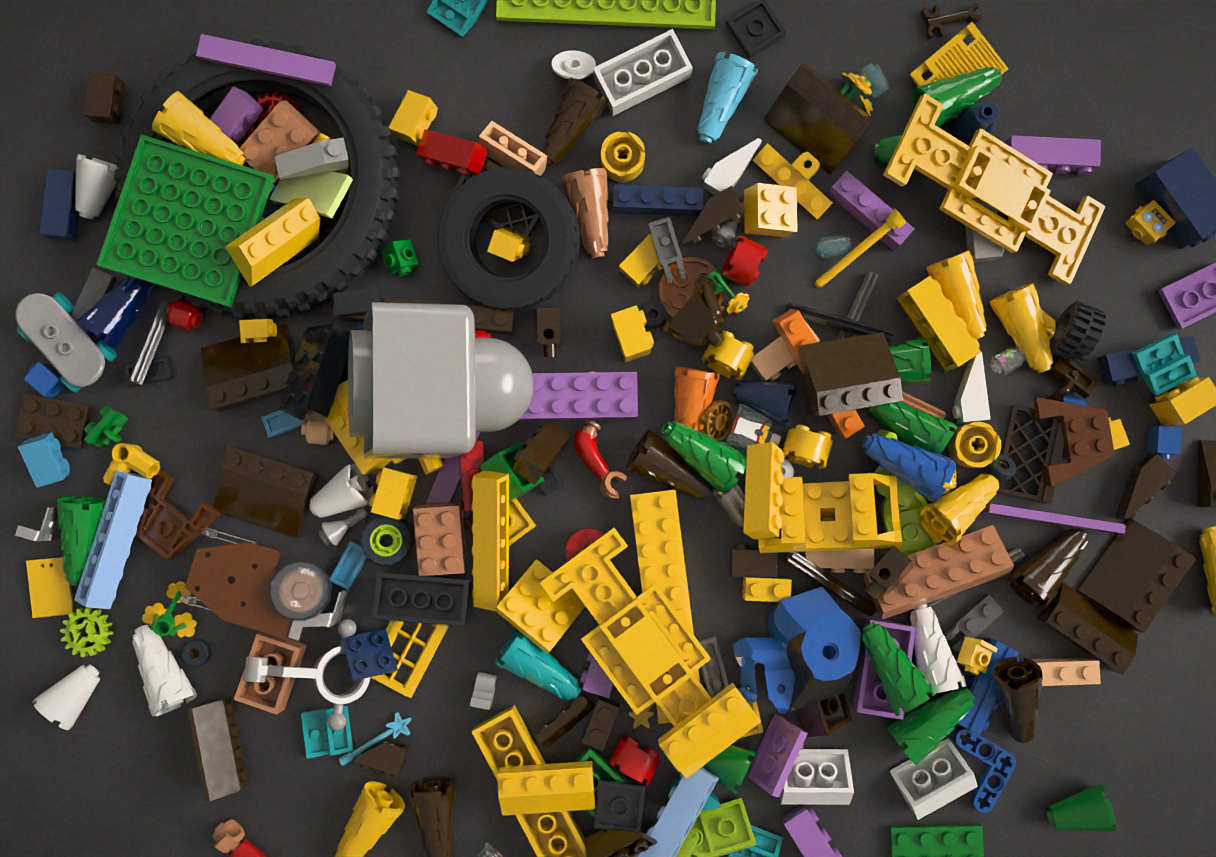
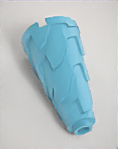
M726 52L717 53L714 60L715 64L709 80L703 112L697 127V133L700 136L699 140L711 144L712 141H716L720 137L729 118L735 112L739 102L744 97L758 72V68H754V64L742 57L730 54L729 59L724 58Z

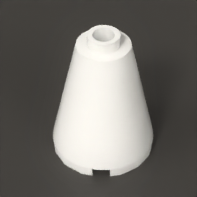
M77 155L75 210L80 212L79 216L93 219L94 216L99 217L117 185V181L114 180V171L119 169L116 167L117 165L96 158L89 160L86 159L85 155Z
M356 464L346 465L310 499L309 508L315 516L323 518L369 505L374 489L373 486L369 488L366 483L369 480L368 476L363 475Z
M90 664L87 667L82 665L36 697L32 703H36L34 707L49 721H60L61 724L58 727L70 730L100 681L98 676L100 672Z

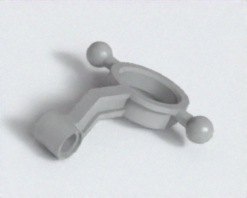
M344 619L339 623L338 632L342 636L341 638L355 634L356 624L353 620ZM341 640L340 646L334 647L320 656L314 668L267 665L268 658L246 657L243 681L265 682L266 675L313 678L314 685L320 695L329 702L334 703L333 713L328 718V726L334 731H339L346 725L343 705L355 701L365 692L370 677L356 680L354 686L344 694L335 695L326 688L323 680L326 664L334 656L345 654Z

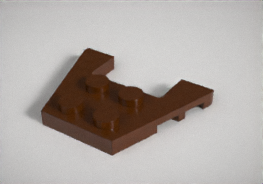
M1044 398L1033 399L1036 419L1059 416L1063 431L1067 463L1045 466L1048 486H1056L1115 455L1108 411L1106 409Z
M159 469L158 473L154 475L156 478L154 486L149 492L151 497L148 508H144L137 537L165 559L173 560L214 522L221 512L209 503L201 502L192 519L188 518L165 500V496L175 478L163 469Z

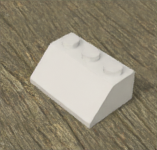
M949 738L941 741L938 747L917 766L909 759L889 771L905 801L918 820L978 787L974 773Z
M848 749L800 750L799 756L796 758L780 793L781 804L850 805L854 788Z

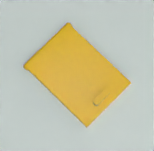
M63 557L27 560L32 618L61 616L75 612L72 585H70L69 581H66L63 570Z

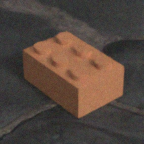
M284 100L275 106L239 149L244 152L243 157L246 158L245 161L255 170L273 175L275 177L273 183L279 180L274 156L310 145L320 131L290 103Z
M462 501L417 504L413 508L419 576L465 573L467 569Z
M260 632L256 634L249 657L268 658L267 665L300 667L307 645ZM243 672L234 700L279 714L286 708L296 677L266 675L265 682L243 681Z

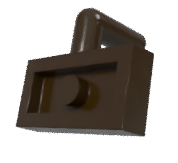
M1058 356L1049 372L1064 384L1047 399L1059 401L1069 394L1071 389L1085 399L1090 396L1097 380L1073 361Z

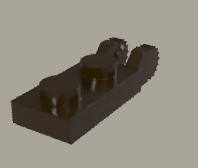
M585 696L577 697V699L572 701L571 708L560 712L555 721L546 724L540 729V733L535 736L537 741L546 747H550L593 710V702Z

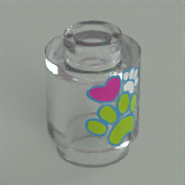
M1008 347L991 358L990 368L996 375L999 374L1004 377L1022 366L1023 362L1026 361V356L1020 347Z

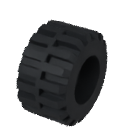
M1074 301L1065 309L1056 324L1054 337L1050 341L1051 352L1076 363L1084 361L1093 352L1103 334L1106 313L1083 302Z

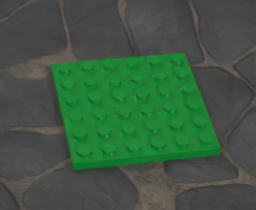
M141 135L96 265L231 308L242 273L225 246L260 223L275 177L271 174Z

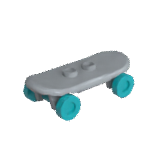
M57 292L52 297L40 293L24 297L18 303L15 311L19 334L40 350L61 374V381L73 392H78L82 387L96 382L104 371V357L113 361L117 357L116 352L102 340L97 344L91 340L68 314L74 309V305L61 293Z

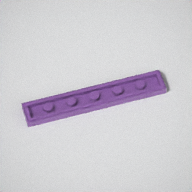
M204 34L200 36L196 53L198 59L330 87L336 68L335 62Z
M476 432V441L479 437L480 432ZM459 455L452 458H444V467L439 470L426 504L452 502L461 481Z
M986 504V507L982 510L984 513L1112 533H1125L1126 527L1124 524L997 504Z

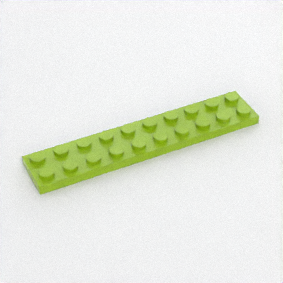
M497 0L496 19L497 21L714 29L716 0Z

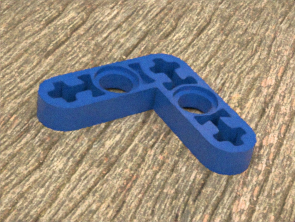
M959 727L953 733L954 743L988 764L977 784L978 787L974 789L970 798L971 804L981 813H987L993 809L1016 767V759L1010 752L965 727ZM967 734L968 738L975 741L974 744L971 745L966 741L962 742L960 735ZM982 744H988L990 747V752L985 756L979 753V747ZM1001 757L1006 758L1009 763L1002 765L1000 762ZM996 767L997 769L1004 772L1003 775L995 771L994 768ZM992 775H996L999 778V783L995 787H989L988 778ZM985 787L990 792H993L992 795L986 794L983 788ZM979 797L984 798L987 803L980 805L978 802Z

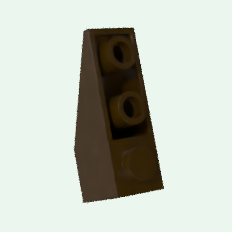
M732 185L708 200L684 238V244L690 241L691 245L703 239V233L710 231L712 234L722 228L721 223L729 219L731 223L742 216L740 212L745 208Z
M1147 454L1131 469L1115 515L1117 519L1130 520L1139 513L1138 509L1143 504L1150 503L1156 497L1154 494L1158 490L1164 489L1171 484V478L1176 473L1159 454Z
M600 830L584 839L586 857H632L647 851L649 847L657 844V840L642 832Z

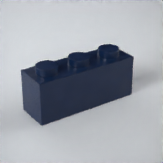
M47 169V175L44 177V197L41 200L42 216L38 223L39 234L49 239L76 241L79 211L75 210L76 172Z

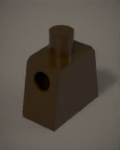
M561 307L536 308L538 344H543L544 357H557V344L562 343ZM547 329L553 330V338L546 337Z
M893 545L869 573L871 583L864 589V592L874 600L882 591L889 594L913 569L912 560ZM884 574L890 576L887 580H883L880 577Z

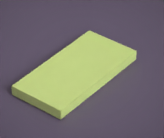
M333 171L280 179L270 200L275 204L284 206L293 199L309 198L318 215L333 218L353 179L349 175Z

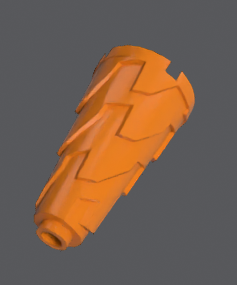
M675 367V421L697 432H702L704 425L701 424L702 418L706 416L704 414L706 412L705 409L711 407L720 373Z

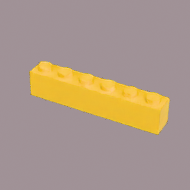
M484 470L474 475L471 483L473 490L471 507L473 511L472 597L474 607L495 611L494 609L509 592V474Z

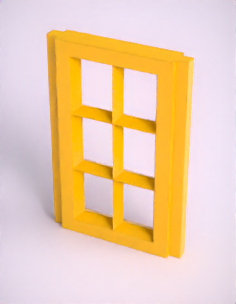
M390 621L386 632L391 646L398 634L409 639L401 656L393 653L394 658L398 660L396 663L397 668L399 669L401 663L413 669L404 685L394 680L397 671L392 672L390 677L382 674L371 678L406 697L412 698L449 626L432 625L434 629L425 643L416 638L422 624H417L412 635L400 630L403 622ZM412 642L424 647L415 664L404 659Z

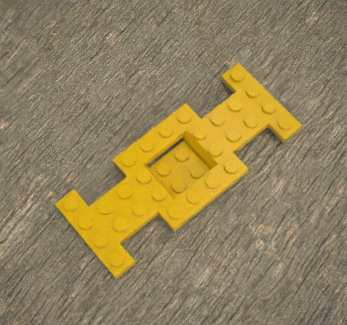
M927 94L921 95L883 176L900 186H904L907 184L913 169H916L948 189L939 208L941 211L1011 253L1018 251L1024 236L1056 255L1048 275L1064 285H1070L1105 206L1093 198L1085 196L1082 197L1075 213L1048 196L1050 190L1046 187L1053 173L981 128L975 131L969 146L935 125L944 105ZM977 197L1008 216V221L972 198Z
M613 528L541 581L540 584L553 602L573 588L599 624L582 637L581 640L637 715L655 702L675 727L712 699L693 674L711 658L656 583L639 596L635 595L610 561L611 558L628 547L617 530Z

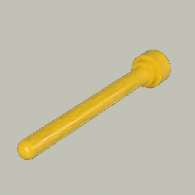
M896 209L892 210L882 226L816 280V287H823L892 228L902 227L906 220Z

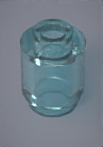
M870 63L861 69L862 74L859 76H864L870 82L871 86L869 88L874 99L889 90V82L878 64L873 65Z
M834 235L821 237L820 242L816 244L817 254L821 255L822 259L845 257L846 254L851 252L849 236Z

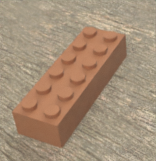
M994 525L966 534L954 545L946 546L947 542L908 555L907 557L912 560L913 569L889 594L882 591L875 600L872 599L881 620L1010 574L1014 564ZM872 569L864 573L863 580L866 586L871 583L869 573ZM884 574L880 578L887 580L890 576Z

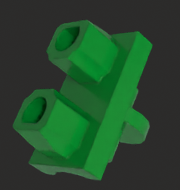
M104 406L99 412V416L102 418L98 424L94 422L89 423L84 428L87 434L84 438L85 441L101 449L112 440L117 443L122 440L118 433L129 420L125 414Z

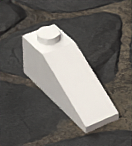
M759 138L717 162L712 169L708 168L702 177L704 180L702 188L713 195L731 185L734 188L759 149L762 140Z
M982 352L968 361L954 401L955 406L952 408L953 417L957 420V424L990 419Z

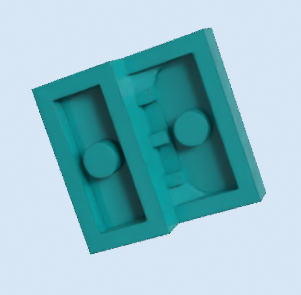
M433 0L427 13L463 37L478 19L489 0Z
M1170 333L1132 352L1143 379L1156 396L1197 376L1190 355L1184 354L1178 335L1175 333Z
M347 705L343 706L346 725L339 731H334L328 726V718L333 713L334 707L301 712L307 759L353 751Z
M751 825L757 845L727 854V857H778L783 837Z

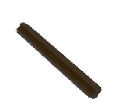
M788 552L785 555L787 563L867 616L871 617L877 612L875 604L797 552Z

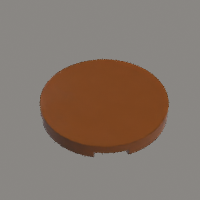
M697 257L683 258L682 264L686 278L682 280L678 276L676 263L671 264L669 270L673 279L672 283L668 284L663 272L659 282L658 295L660 303L665 307L666 313L674 319L694 293H702V288L696 281L702 275L707 276L714 271H718L710 262ZM724 290L715 294L719 306H721L724 299Z

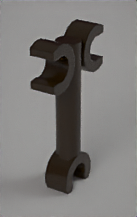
M975 3L966 11L938 16L940 8L937 4L932 8L933 14H929L927 7H924L921 11V16L926 20L928 27L926 31L927 39L930 40L933 37L932 30H936L939 37H942L945 32L943 24L967 19L973 23L980 21L982 15H974L972 12L977 10L980 4Z

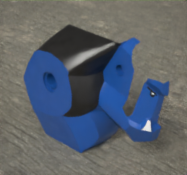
M823 586L773 604L767 619L771 638H740L731 645L732 658L738 662L741 687L738 690L747 703L756 702L757 688L754 665L759 662L765 665L769 699L774 703L779 714H786L787 712L844 692L856 667L860 650L861 631L845 606L833 592Z

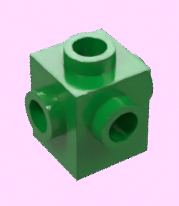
M410 240L392 241L381 249L384 264L389 275L399 274V276H405L412 273L411 269L419 265Z

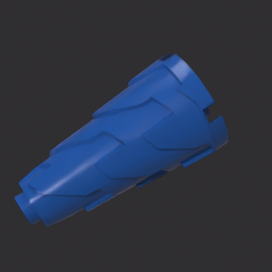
M875 433L871 436L867 435L862 443V448H864L866 455L878 462L882 468L898 476L900 481L915 489L916 493L931 502L938 500L946 491L943 485L945 482L950 484L953 478L956 462L941 454L929 452L915 445L912 447L894 438L889 439Z

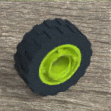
M380 516L377 519L371 520L365 526L361 537L362 550L365 556L376 565H396L409 553L411 547L410 531L407 525L400 521V519ZM384 535L391 536L393 539L392 545L389 547L381 546V537Z

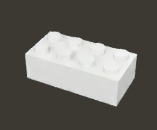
M673 29L594 67L593 78L601 94L608 100L607 105L614 116L691 78L693 67Z

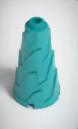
M513 632L499 652L502 658L498 659L496 657L494 664L499 668H504L520 678H524L538 687L546 689L561 699L575 700L581 692L578 679L559 664L550 653H545L521 632Z

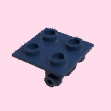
M386 629L341 638L349 669H347L349 679L352 678L353 681L398 671Z

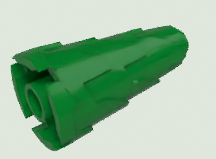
M985 67L967 74L962 73L947 80L944 78L919 86L912 93L913 108L915 109L920 96L923 94H927L944 106L935 123L937 127H940L958 116L957 114L974 105L975 101L998 87L1002 80V75L998 69Z
M926 337L889 345L901 381L930 382L931 378L925 377V374H931L929 346H922V343L928 342Z
M900 401L868 407L870 408L868 412L881 421L882 425L898 435L903 442L912 447L915 445L929 452L941 454L954 434L949 428L953 431L957 428V425L940 417L936 418L924 411L916 410Z
M676 421L667 422L662 428L663 439L685 459L684 461L700 473L699 476L718 492H727L739 481L735 477L737 472L743 475L747 456L741 451Z
M67 496L57 499L58 529L60 530L61 551H63V570L66 581H69L72 586H79L106 503L105 499L90 496H81L78 499H75V496Z
M872 622L862 628L864 631L861 634L862 641L874 663L875 670L882 682L884 692L895 716L901 714L898 708H901L906 713L929 700L927 692H930L932 696L937 693L932 683L930 684L921 671L913 665L884 626H881V624L876 625L875 622Z
M960 687L935 701L928 702L916 711L909 712L903 716V720L898 719L889 724L887 729L898 745L903 748L906 755L917 766L938 747L941 740L954 730L955 725L975 705L972 701L976 698L967 687L964 690Z

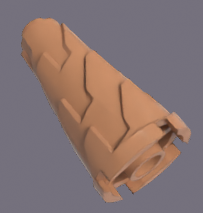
M605 168L589 169V171L585 172L581 170L563 175V183L565 184L568 200L578 220L583 246L587 254H591V258L605 256L604 252L608 251L607 222L609 218L607 200L609 197L608 174Z

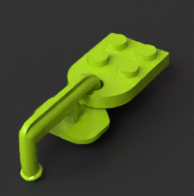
M879 430L877 433L886 438L897 440V435L893 432ZM879 466L874 473L887 476H896L888 470L882 468L881 466ZM896 476L902 546L898 549L908 556L936 546L938 543L925 531L920 522L924 519V515L920 516V512L927 505L925 498L916 493L915 489L900 481L898 476ZM876 485L877 491L885 496L881 506V515L886 532H890L892 529L889 487L886 485Z
M742 798L720 804L721 808L701 811L676 857H691V855L694 857H720L757 845Z

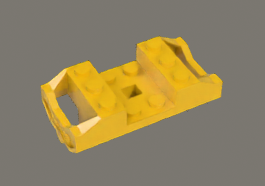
M874 473L849 474V481L805 484H803L802 477L783 478V483L781 484L783 503L780 507V517L782 520L781 539H758L760 553L891 548L893 545L896 548H901L902 536L896 476ZM886 485L889 487L892 531L877 535L874 486Z

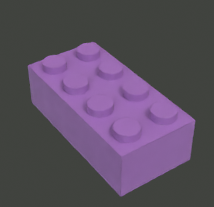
M865 617L863 627L872 622H875L876 625L881 624V626H884L898 647L912 660L916 627ZM861 639L852 708L859 713L903 720L904 712L901 708H898L901 713L898 716H895L892 711L891 704L884 692L874 663Z

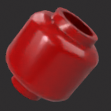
M182 298L174 303L171 302L166 310L169 323L185 331L198 328L203 318V313H201L199 307Z

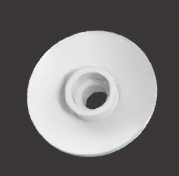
M581 51L561 52L552 60L553 71L567 79H570V77L573 79L588 77L593 73V68L596 67L594 58Z

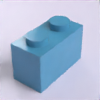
M52 432L27 439L18 446L36 488L61 481L70 473L69 463L63 458L60 451V443L54 438Z

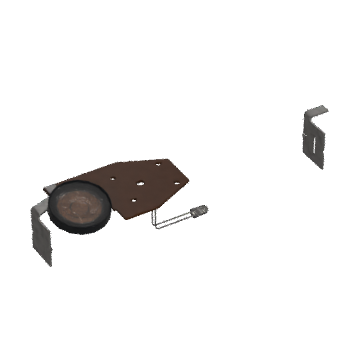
M57 507L47 508L40 531L18 525L15 536L32 541L59 540L60 530L58 529V522H50L58 521ZM206 528L201 534L215 539L218 538L217 534L222 532ZM244 542L196 549L185 588L195 597L181 595L179 600L190 606H198L196 605L197 600L201 601L209 608L208 610L213 611L223 621L300 642L304 627H331L340 622L349 591L342 590V592H339L333 613L320 614L327 607L332 593L330 578L321 566L311 561L297 560L287 563L278 570L276 568L281 555L280 551L256 545V542ZM207 552L210 553V557H209V558H207V557L205 556V554H206ZM254 563L258 566L256 569L253 568ZM230 576H233L235 578V582L233 584H230L228 582V578ZM196 586L200 587L199 591L195 590ZM242 601L246 603L245 607L241 606Z

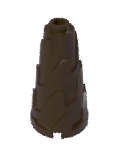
M570 77L562 92V99L554 115L555 118L545 136L546 140L541 150L542 153L547 155L546 164L551 167L553 164L558 165L565 154L570 152L581 134H584L593 120L598 118L608 103V100L603 95L601 99L596 97L598 91L576 78Z
M648 430L636 445V451L632 452L628 459L626 469L641 477L645 476L661 485L665 484L682 494L686 493L698 499H703L704 497L707 499L711 495L714 488L699 476L700 473L684 461L685 459L669 446L663 438L651 430Z
M1079 528L1069 529L1060 538H1056L1042 552L1036 554L1025 565L1022 564L1012 572L1007 580L1010 582L1013 580L1010 587L1028 604L1031 605L1035 601L1039 603L1035 608L1045 609L1057 595V590L1068 576V572L1080 558V553L1088 543L1086 539L1088 537L1087 534Z
M1009 657L999 661L994 666V673L992 672L993 680L996 684L999 701L1003 706L1005 718L1008 721L1010 735L1020 743H1027L1034 738L1035 727L1038 723L1043 674L1040 666L1033 660L1023 657L1024 662L1017 661V657Z
M432 776L423 778L424 784L418 785L417 780L409 786V795L412 809L415 810L418 830L421 832L423 849L426 850L427 857H451L454 802H456L455 780L451 781L448 776Z

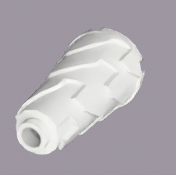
M927 604L914 608V611L910 612L911 626L916 627L914 649L917 668L930 684L932 683L937 693L958 689L957 682H959L960 687H965V678L962 676L942 633L935 611L932 610V607L927 608Z
M148 625L135 629L136 634L132 636V644L139 661L138 668L144 683L143 689L152 717L154 715L155 717L181 707V704L184 702L183 699H185L186 703L197 697L195 689L191 686L183 669L179 668L171 651H168L161 636L151 630Z

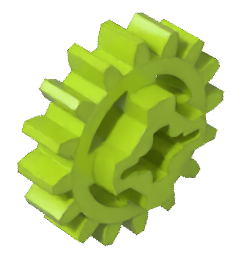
M91 607L76 609V612L69 613L70 619L63 620L66 628L60 629V632L65 633V637L61 641L68 642L65 649L73 648L72 654L80 653L81 657L93 656L97 654V651H104L105 647L103 644L106 645L111 642L107 636L113 634L112 631L108 630V627L113 624L106 623L105 621L108 615L101 616V609L93 611ZM83 617H88V618L85 619L84 621L79 622V620H80L81 618H83ZM90 642H95L91 647L86 646Z

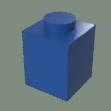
M41 362L31 366L24 378L25 381L45 397L55 398L65 386L60 379L61 374L51 365Z
M1169 426L1149 427L1147 454H1159L1162 459H1171V455H1180L1182 428Z

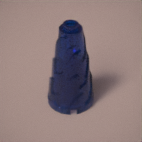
M131 276L123 278L109 293L105 294L91 309L83 314L77 323L114 349H117L121 345L125 334L136 320L137 313L148 298L147 295L155 284Z

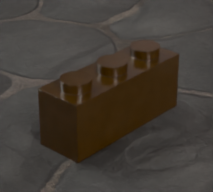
M548 420L544 427L539 425L533 434L535 438L530 436L523 446L525 450L520 448L513 460L516 463L512 471L535 486L563 450L571 434Z

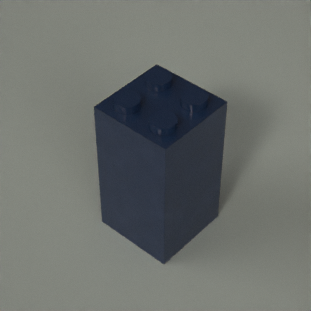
M1193 147L1171 159L1135 184L1148 203L1155 200L1176 222L1168 231L1181 249L1188 245L1193 248L1215 236L1216 179Z

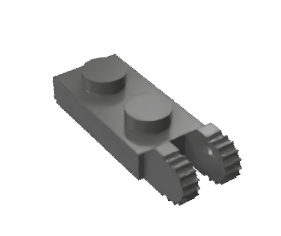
M670 217L648 223L660 266L663 267L667 284L672 283L673 279L668 265L676 263L680 279H685L686 274L682 264L683 258Z
M986 594L953 623L954 625L944 633L946 641L952 639L959 631L963 634L952 646L953 650L957 652L961 650L965 637L975 638L1004 611L989 594Z

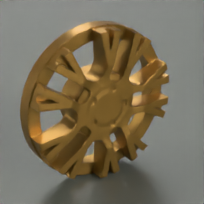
M715 400L711 402L712 406L709 409H705L706 412L704 414L706 416L702 418L703 421L701 422L704 425L702 432L715 440L722 441L727 437L732 428L734 414L728 402Z

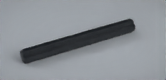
M789 302L785 309V313L790 309L799 310L804 320L860 336L883 332L889 344L893 342L895 337L894 331Z

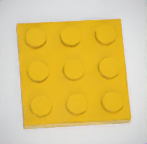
M536 559L494 610L548 654L585 605L572 588L553 602L540 584L541 581L553 572Z

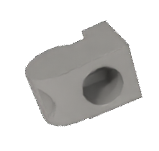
M478 673L470 706L490 710L493 703L497 675Z

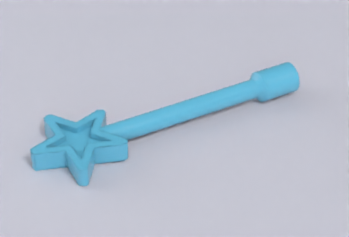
M396 712L395 720L386 724L389 727L388 730L356 750L339 758L340 764L342 766L346 765L355 756L392 733L394 739L400 732L409 735L410 731L406 725L412 718L402 719L399 712Z

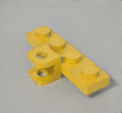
M767 143L753 159L780 186L796 187L797 201L817 220L833 204L809 181L820 168L819 161L809 152L801 154L791 165ZM806 161L812 162V166L810 168L804 167V163Z

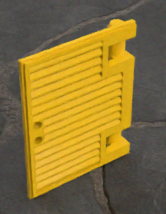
M971 22L917 67L909 76L919 87L985 67L998 69L1002 75L1008 70V67L974 23ZM971 35L974 41L967 46L963 40ZM929 70L933 75L925 81L922 75Z

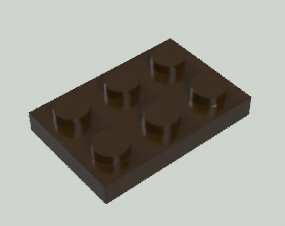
M24 393L14 437L30 439L52 432L60 445L83 449L84 438L86 437L84 428L89 424L92 406Z

